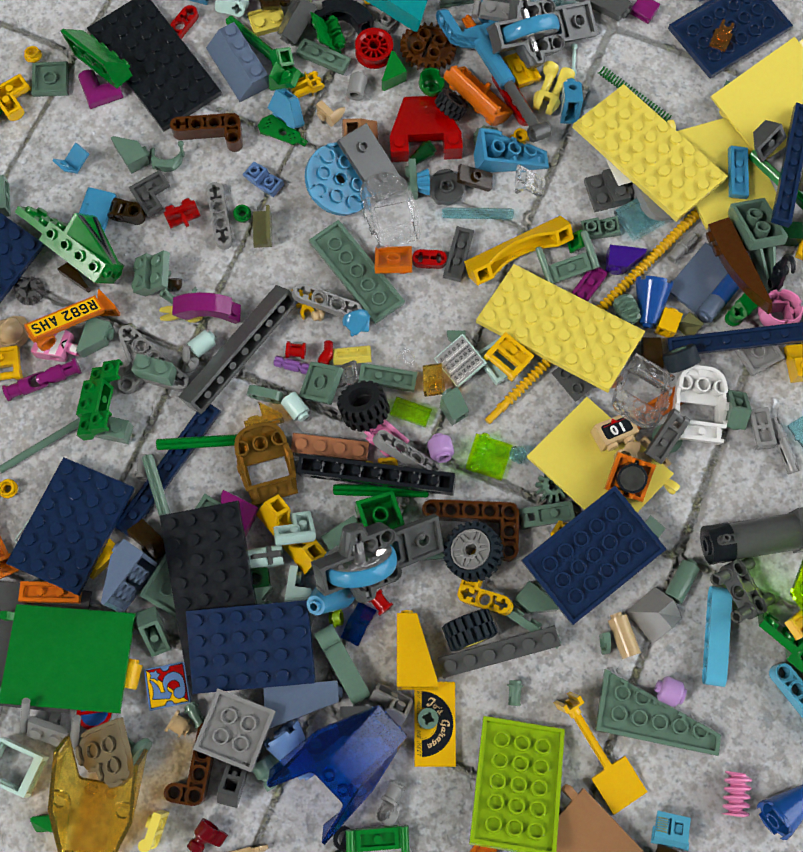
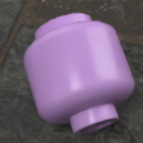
M441 433L434 434L427 443L431 459L438 463L449 461L454 454L451 438Z
M669 676L664 677L662 681L658 680L654 689L657 692V699L672 707L678 704L681 705L687 693L683 682Z

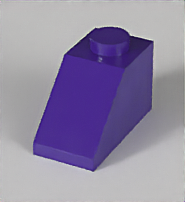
M610 244L606 254L605 271L612 275L626 273L644 258L647 249Z

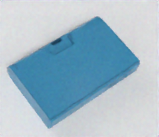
M88 187L79 213L96 216L105 232L109 221L107 215L108 212H111L113 198H117L115 193Z

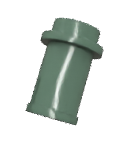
M509 680V684H507L509 686L508 705L521 706L522 681Z
M193 701L184 707L186 710L184 713L188 714L195 729H197L204 723L205 718L198 708L199 703L196 704Z

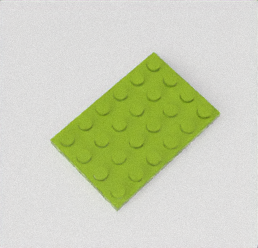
M483 716L469 845L511 852L557 851L565 729Z

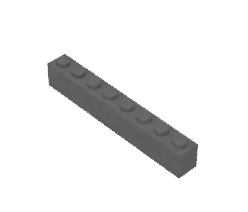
M275 285L179 395V398L189 408L202 414L298 302L293 299L289 289Z

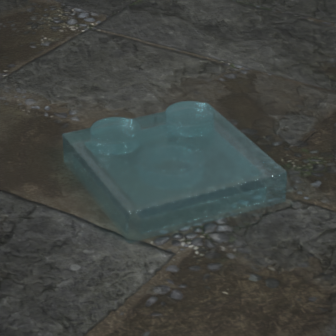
M634 199L614 211L615 216L618 217L619 222L633 242L658 229L665 223V221L653 220L644 214L638 199Z

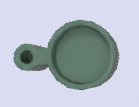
M272 754L257 762L253 769L255 777L264 782L263 786L267 792L281 783L278 776H275L273 773L281 762Z

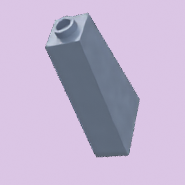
M325 681L312 684L263 688L264 707L276 711L269 729L339 703V698L343 697L342 685H338V681Z

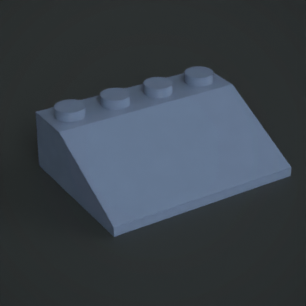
M123 539L121 542H117L112 549L113 553L109 560L101 603L115 611L125 613L159 564Z

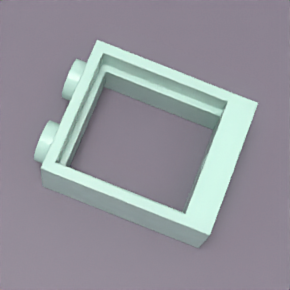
M0 737V758L6 746L34 758L21 786L0 777V787L22 798L30 797L49 757L9 738Z

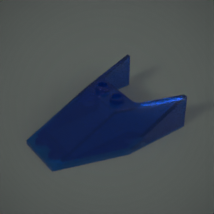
M380 705L374 706L317 729L270 769L267 786L271 788L307 773H314L343 804L340 811L323 824L322 843L325 845L375 789L405 741L407 734Z

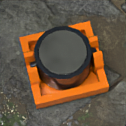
M617 451L604 489L610 490L613 486H616L623 496L643 502L656 465Z

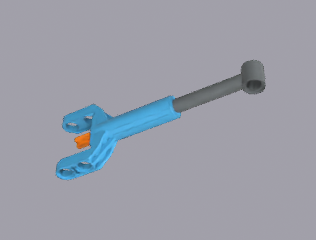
M438 10L436 12V20L449 42L461 48L476 49L499 87L507 91L529 126L527 129L529 140L534 143L550 137L551 129L547 122L539 123L514 84L516 79L499 53L493 54L492 52L493 49L486 28L498 21L479 18L482 24L476 25L468 14L465 18H462V22L467 28L462 32L449 10Z

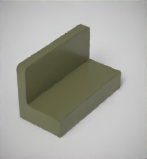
M266 205V211H253L254 248L272 247V213L270 205Z

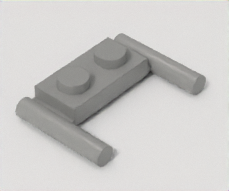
M474 0L472 18L499 22L508 20L509 3Z
M22 699L20 732H27L28 737L63 749L70 746V749L75 750L79 743L81 716L74 715L72 717V727L70 730L69 728L29 716L30 699Z

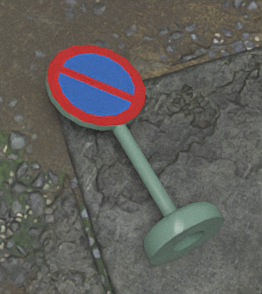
M77 710L76 715L81 716L80 725L89 730L109 722L113 713ZM128 738L133 765L139 763L152 747L150 739L142 738L134 743Z

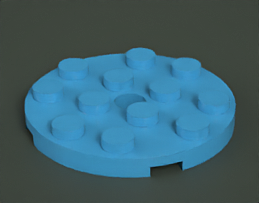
M337 142L329 143L317 149L309 158L305 168V184L310 197L320 208L334 215L347 216L359 212L370 202L372 196ZM341 175L344 178V183L339 184L336 176Z

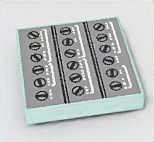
M464 334L460 335L434 358L458 388L487 364Z

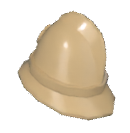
M11 316L0 320V348L16 345L20 348L27 342L29 337L24 324H27L28 321L25 317Z

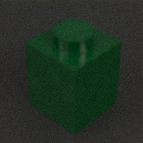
M792 221L789 228L782 226L788 238L786 243L780 246H798L803 240V222Z

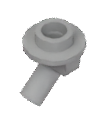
M188 345L183 346L184 371L193 372L199 366V358L190 357L191 347Z

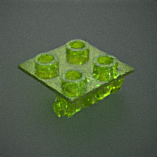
M476 433L465 469L502 481L513 445L489 438L490 435L487 433H482V435Z

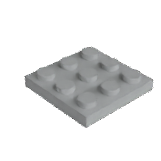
M217 688L193 750L253 772L276 711Z

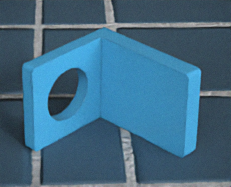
M75 143L65 160L53 159V162L64 172L78 174L89 153L78 143Z

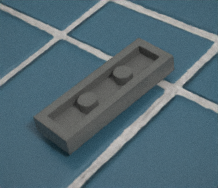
M456 227L443 278L461 282L465 268L464 261L468 257L474 230Z

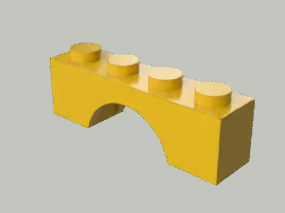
M279 494L265 501L256 513L273 536L274 526L292 524L290 519L291 509ZM316 539L313 542L282 545L304 574L313 570L311 561L322 558L327 553Z

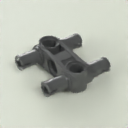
M751 557L743 560L736 559L722 566L719 572L712 574L710 577V581L714 586L724 583L736 603L738 609L731 612V619L735 623H740L745 619H753L765 613L768 606L776 601L775 596L770 592L762 596L748 571L755 567V561Z

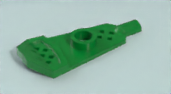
M272 114L262 118L258 124L260 134L270 136L291 145L298 143L305 147L308 143L307 140L301 137L298 131L288 127L286 123ZM285 131L286 135L282 136L280 132Z

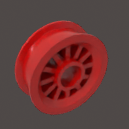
M368 28L360 32L355 40V54L358 62L370 69H379L386 66L391 51H393L391 35L381 28Z

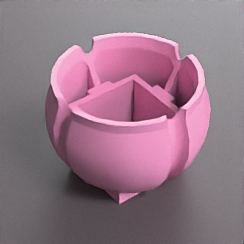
M775 289L768 293L773 302L772 313L782 312L783 319L778 320L771 313L767 314L758 307L759 320L763 326L798 323L803 314L801 299L794 292L787 289H782L779 292Z

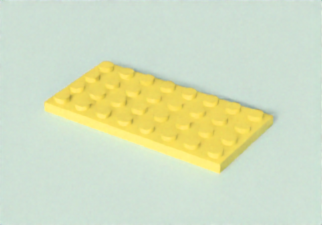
M624 84L578 119L572 127L676 222L728 177Z
M513 264L476 319L477 324L500 336L507 332L528 351L607 393L645 334L644 330Z

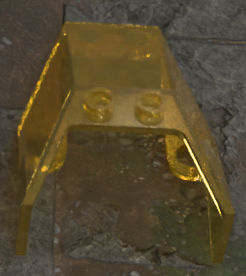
M70 736L64 737L53 752L48 814L58 852H118L133 823L148 750L144 749L135 763L133 778H130L122 786L109 788V785H106L104 781L80 776Z

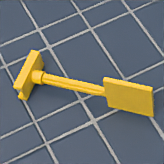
M570 691L567 693L570 699H566L564 703L557 700L553 703L558 710L569 714L571 719L575 720L603 766V770L594 775L591 780L611 813L615 815L647 793V790L625 755L614 763H610L581 715L582 712L579 706L584 704L583 699L580 695Z

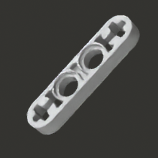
M212 182L207 186L206 192L214 237L217 246L222 250H226L232 246L233 240L224 191L221 184ZM213 189H217L218 198L214 197ZM216 204L223 206L220 211H214L213 207ZM220 220L226 222L222 228L216 226V223ZM221 233H224L226 243H222Z
M300 283L292 291V297L295 301L340 317H344V315L352 312V308H355V310L363 309L355 301ZM299 290H303V296H300ZM320 295L323 298V303H317L314 296ZM332 301L339 302L341 308H333Z
M380 430L373 437V443L377 448L408 467L441 471V467L436 461L389 432Z

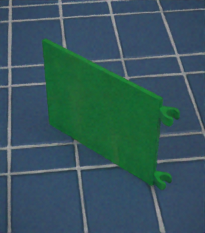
M16 604L15 612L0 611V619L13 621L2 685L0 686V704L21 705L23 698H29L30 706L121 714L136 614Z

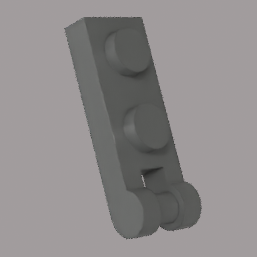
M675 408L669 412L667 419L644 452V454L658 464L664 462L690 423V419L686 416H681L680 412ZM675 421L678 422V426H677V427H675V426L673 425V423H674Z

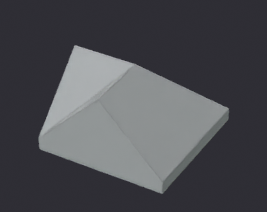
M656 587L625 612L651 643H654L670 631L682 618L674 600Z

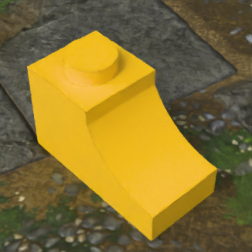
M803 344L786 345L783 349L790 383L803 382Z

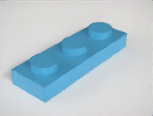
M730 146L728 148L729 197L747 199L749 197L748 148Z

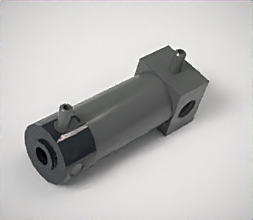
M803 507L796 508L787 514L702 526L700 542L705 560L709 565L732 562L736 559L793 551V554L803 552Z

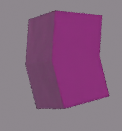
M637 0L631 8L630 14L649 24L657 13L660 3L654 0Z

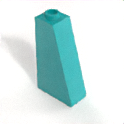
M365 0L414 32H417L427 4V0Z

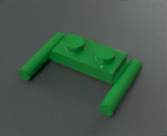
M408 825L356 828V830H346V852L400 848L401 852H410Z

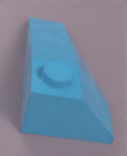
M479 129L474 150L475 168L491 173L549 168L547 151L528 143L526 145L517 141V138L506 137L498 130Z

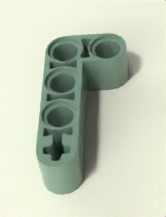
M330 624L316 632L314 635L352 704L356 705L371 696L333 625Z

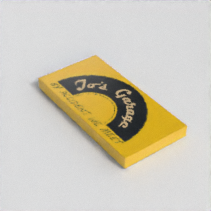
M438 682V690H414V767H456L455 682ZM432 708L437 712L439 718L434 728L424 729L419 725L418 715L421 710Z

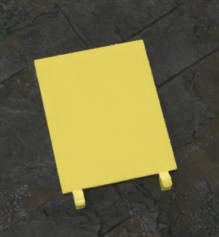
M793 37L710 97L752 151L755 150L753 132L765 120L782 124L788 137L793 107L796 102L803 104V39L798 41ZM787 138L766 158V160H768L770 157H772L777 152L786 147Z
M720 110L719 114L723 117L722 119L677 131L727 176L728 148L730 146L748 148V155L752 152V149ZM668 120L667 123L676 130L674 120ZM749 158V197L747 199L729 197L727 177L721 185L695 206L706 230L708 229V224L729 217L728 210L732 203L765 198L773 210L776 191L769 177Z
M588 397L527 455V458L584 510L608 491L604 487L614 462V455L618 450L624 449L626 445L621 443L618 448L612 451H608V449L600 451L590 432L594 425L611 419V417ZM641 445L640 452L644 453L646 448ZM652 459L651 463L655 464L656 467L643 502L625 497L637 513L663 485L672 495L680 488L678 483L670 479L674 473L663 463L658 464Z

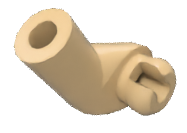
M316 298L315 301L323 303V298ZM319 309L312 311L311 317L313 321H322L324 319L325 311Z

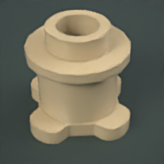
M177 710L167 725L165 732H168L170 729L178 734L180 738L181 735L186 736L192 725L189 724L191 719L187 720L178 715L180 710Z

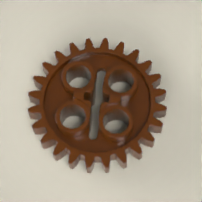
M424 22L423 26H419L417 32L406 29L405 34H402L400 42L402 58H406V63L411 62V67L416 65L417 70L420 68L424 70L430 67L436 68L439 71L441 67L446 69V66L451 65V61L454 60L457 50L456 45L451 44L442 29L439 28V24L434 27L432 22L429 26Z

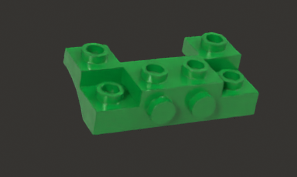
M120 359L105 361L102 367L92 368L90 380L83 382L76 415L80 418L76 436L83 441L93 440L97 434L109 431L107 421L108 417L112 416L109 408L114 390L110 382L120 380L118 371L119 367L123 365Z

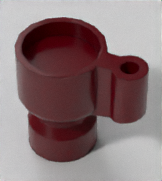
M202 818L194 831L195 838L189 841L187 848L192 852H203L206 843L221 847L228 834L220 830L211 821Z

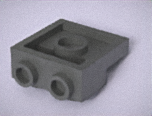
M611 169L603 170L602 174L584 178V184L594 213L627 205L633 196L631 186L627 187V184L618 186Z

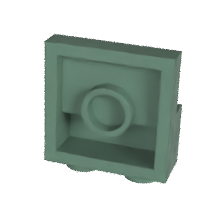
M163 250L154 255L145 253L135 258L133 265L134 279L131 285L133 293L146 297L168 287L170 252Z

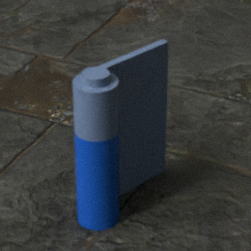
M705 242L673 280V288L670 294L695 313L700 321L711 323L739 290V287L730 277L719 257H715L713 248Z

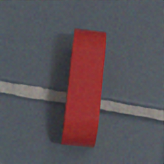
M419 249L413 253L412 263L417 268L442 269L447 263V255L441 250ZM419 256H422V262H418ZM438 256L441 258L440 263H437L436 260Z

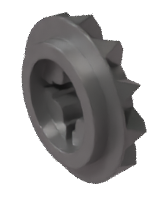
M33 276L30 278L24 277L20 282L17 281L18 285L14 288L15 297L24 305L38 303L45 294L44 284L39 278L37 279ZM31 285L33 291H30L29 294H27L25 289H29V286Z

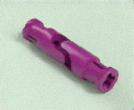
M73 358L68 363L63 365L57 364L45 372L40 371L21 378L9 386L3 385L2 390L7 401H12V398L23 394L25 396L43 389L49 383H58L66 380L68 376L73 374H81V368L76 358ZM36 377V381L40 386L32 387L31 380Z

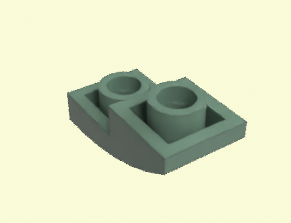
M617 216L601 220L597 217L581 221L582 231L587 230L590 239L621 235Z

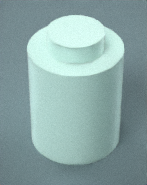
M203 330L190 340L187 345L191 347L190 350L194 355L200 358L216 345L215 340L217 338L211 331Z
M296 392L290 393L281 401V405L295 422H302L309 416L310 409Z

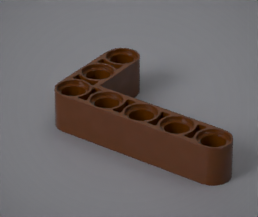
M430 499L424 502L422 507V515L424 517L432 515L426 512V507L433 506L436 508L435 514L439 516V521L499 523L501 544L503 548H511L514 553L512 556L504 554L501 559L505 562H511L517 556L519 551V509L516 504L511 502ZM451 506L456 510V513L449 515L445 509ZM471 507L475 510V514L467 515L465 509ZM491 508L495 515L487 516L484 510ZM511 509L514 512V516L507 517L504 514V510ZM511 528L514 535L511 537L506 536L504 529Z

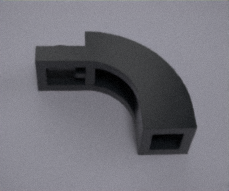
M325 0L322 2V9L314 12L325 21L334 15L339 21L349 23L358 35L365 29L373 28V16L366 7L355 0ZM311 17V26L314 28V30H316L312 24L313 19Z

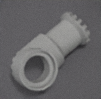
M392 779L389 780L390 785L385 795L381 797L383 802L378 809L379 812L376 813L378 814L376 815L377 820L386 826L393 825L397 820L398 811L396 809L399 805L397 802L402 791L406 789L401 783L398 785V782ZM388 811H390V815H388V818L385 819V815Z

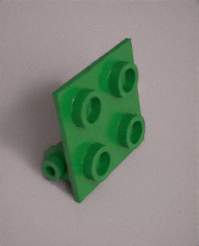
M310 12L313 19L312 24L318 34V41L331 50L341 53L340 49L345 47L346 41L338 18L332 15L329 17V20L325 21L315 13Z

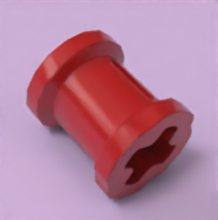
M287 341L285 357L293 356L305 359L306 343L294 344Z
M382 589L378 590L376 597L369 601L379 611V616L393 606V603H389L382 594Z

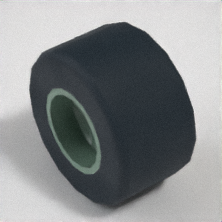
M695 344L678 347L662 356L669 373L689 369L701 361Z

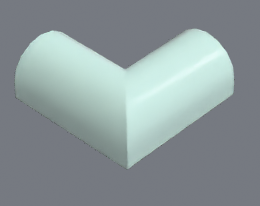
M311 511L291 513L292 524L273 527L275 546L313 542L316 538Z

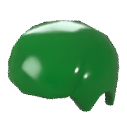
M425 68L420 73L418 84L420 90L425 95L437 96L445 88V80L440 76L438 69Z

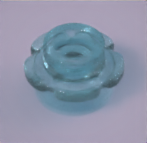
M522 446L511 447L509 455L513 462L517 461V464H521L522 461L526 460V451Z

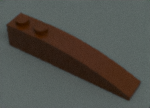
M730 217L708 224L706 238L709 243L712 242L715 257H719L730 277L756 305L767 314L772 313L773 302Z

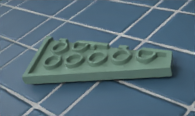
M604 669L595 731L719 756L721 741L719 733L691 719L671 706L660 702L653 695L637 688L611 671Z

